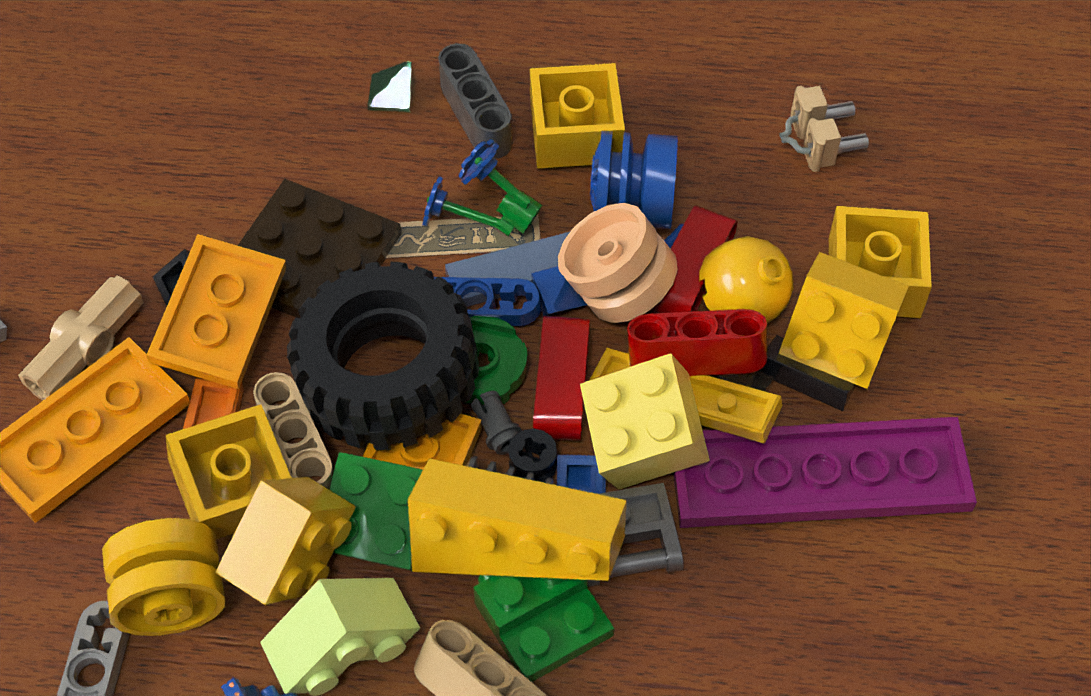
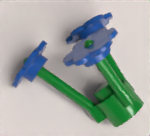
M490 139L487 142H480L473 149L471 155L463 161L459 178L466 185L475 177L481 181L488 176L507 193L496 210L503 215L502 218L499 219L447 201L448 192L442 190L443 177L439 176L433 185L430 196L427 198L422 225L427 227L433 215L440 217L442 211L445 210L497 228L507 236L511 234L513 229L524 234L543 205L522 190L517 189L494 168L498 162L494 155L499 144Z

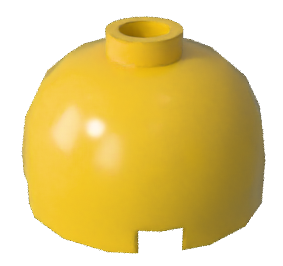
M749 236L724 242L714 248L704 258L699 271V281L705 279L707 294L702 297L710 311L754 310L765 316L767 324L787 308L794 289L793 272L788 259L782 251L767 240Z

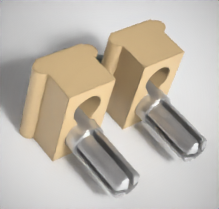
M798 86L796 88L791 115L785 123L786 130L779 135L782 143L791 144L795 151L805 155L809 168L812 171L818 172L821 167L835 165L837 154L864 149L869 145L867 134L841 137L834 119L854 116L855 105L852 101L828 105L820 86L809 88ZM791 124H793L797 137L805 139L803 147L795 139L788 137L792 132Z

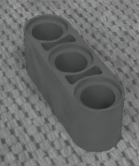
M455 43L444 47L438 59L440 85L445 98L473 147L475 148L482 141L487 142L493 139L499 144L494 157L496 159L502 158L509 153L512 147V116L508 106L476 52L470 46Z

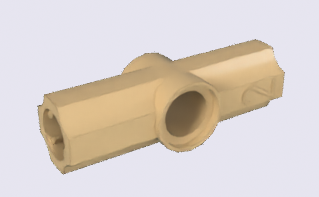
M117 275L115 278L110 277L79 311L72 309L65 311L58 317L51 329L50 342L18 375L22 384L36 397L44 400L76 377L86 365H92L111 351L116 332L144 303L141 294L129 281Z

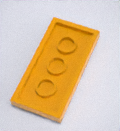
M130 337L0 432V486L34 523L41 520L189 405L188 394L158 365L149 363L147 354Z

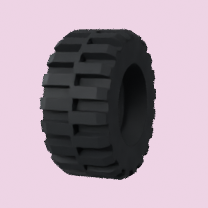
M379 262L365 264V269L353 272L352 268L340 272L338 280L332 283L329 280L325 281L316 289L317 296L314 299L308 297L298 310L301 318L293 320L289 330L291 340L287 345V358L291 366L290 370L313 421L316 424L322 425L324 432L336 440H341L345 436L347 445L365 448L366 443H372L375 450H391V444L402 443L403 447L418 444L416 438L428 434L429 438L441 432L443 430L442 423L446 419L453 422L463 411L461 401L468 402L471 399L475 390L474 380L479 375L478 351L471 319L468 316L466 304L460 295L454 293L453 286L444 278L437 277L434 279L432 271L416 266L414 270H410L406 263L391 262L390 266L380 267ZM406 336L425 344L413 361L403 368L388 374L366 376L344 369L348 360L359 348L378 338Z

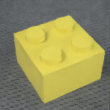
M671 353L580 384L599 474L618 490L710 461L689 373Z

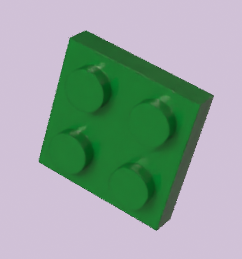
M339 452L329 490L352 503L356 508L349 520L352 523V527L348 537L332 554L412 571L408 498L423 470Z

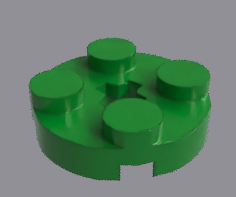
M470 317L478 351L477 356L479 357L480 353L488 354V361L491 363L479 367V375L474 380L475 390L471 399L465 403L471 404L477 398L481 405H485L480 395L488 391H497L502 403L505 404L510 400L512 393L520 387L526 376L528 365L526 345L516 335V329L508 322L496 317Z

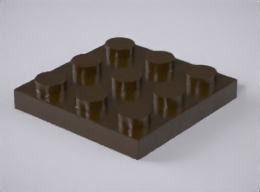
M284 179L237 246L286 260L287 268L271 307L293 317L301 318L298 310L308 297L314 299L317 296L316 289L327 280L331 283L340 278L339 273L352 268L353 272L365 269V264L379 262L381 267L402 233L400 223Z

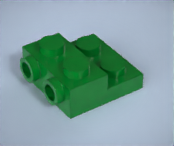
M480 575L478 577L479 584L473 587L474 601L478 610L514 668L531 682L614 636L613 625L587 588L588 580Z

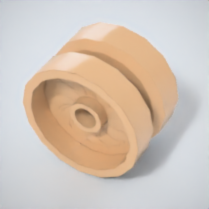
M626 203L607 205L586 216L574 226L565 238L558 255V268L564 278L580 294L599 319L611 323L630 321L639 315L647 313L667 294L673 285L678 270L676 255L656 232V229L637 206Z

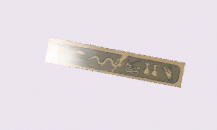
M537 214L524 234L513 229L509 236L497 228L468 218L430 220L427 227L422 225L423 221L398 222L401 225L402 234L386 258L494 252L540 240L539 216Z

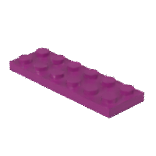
M958 417L772 427L765 444L719 430H703L710 461L673 472L679 528L973 512L977 504Z

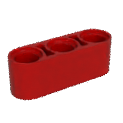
M697 205L692 208L671 247V250L676 255L678 268L673 285L664 298L650 311L655 313L698 311L703 301L702 296L707 294L705 279L699 281V271L704 258L717 246L734 239L738 226L737 220Z
M735 309L643 314L633 318L627 326L630 367L670 353L685 368L689 376L752 373L762 369L767 362V321L765 316L754 310Z
M543 316L533 429L545 431L551 435L553 440L581 442L584 400L580 384L586 382L590 319Z

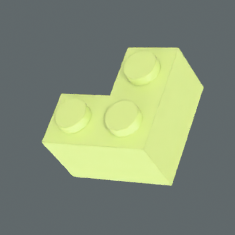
M394 578L319 579L260 643L285 694L309 693L311 696H318L334 688L339 682L338 677L352 663L363 660L387 662L398 657L406 649L405 643L420 629V626Z

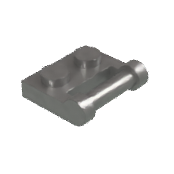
M664 483L600 493V495L627 500L623 544L660 538L662 546L659 549L619 555L610 578L666 568L668 573L683 570L682 551ZM588 580L587 587L599 585L600 580Z

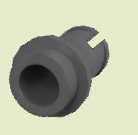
M488 391L480 395L485 405L482 406L479 399L475 398L471 403V408L476 413L478 419L482 420V427L488 436L485 442L487 447L495 450L499 455L507 454L510 441L522 429L519 424L512 422L497 391Z

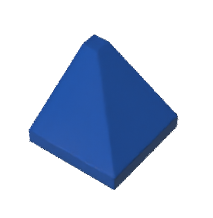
M558 266L531 274L533 283L539 291L543 316H551L587 306L580 294L574 290L561 274Z
M557 454V486L595 494L606 493V479L599 474L595 455Z

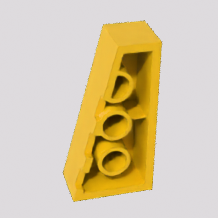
M429 458L408 498L412 572L609 581L625 538L627 500Z

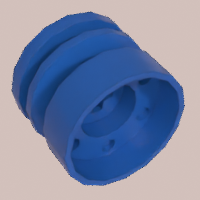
M601 131V139L592 161L590 199L593 210H599L607 205L626 203L639 207L654 228L671 229L678 136L648 134L643 154H639L633 151L631 133L624 132L622 152H612L613 131Z

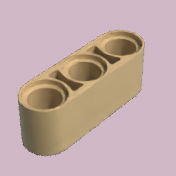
M274 372L266 374L255 384L254 398L256 405L261 404L291 478L321 476L322 478L317 483L330 489L334 473L331 459L295 381L285 373ZM276 401H286L280 405H271ZM293 438H304L302 441L298 443H287L289 440Z
M441 620L431 626L414 665L417 679L436 696H547L468 628L451 620Z

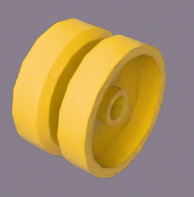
M179 518L145 521L126 527L111 536L102 548L106 582L110 584L107 589L110 624L121 632L139 636H161L181 633L202 626L216 618L225 607L222 577L215 573L216 568L219 566L216 534L207 524L191 519Z

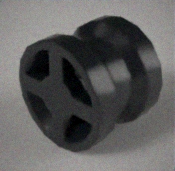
M526 429L517 433L510 441L508 448L509 467L515 468L516 477L525 478L528 472L534 473V480L544 483L548 477L554 479L557 471L556 442L551 435L538 429ZM532 452L538 454L539 458L533 457Z

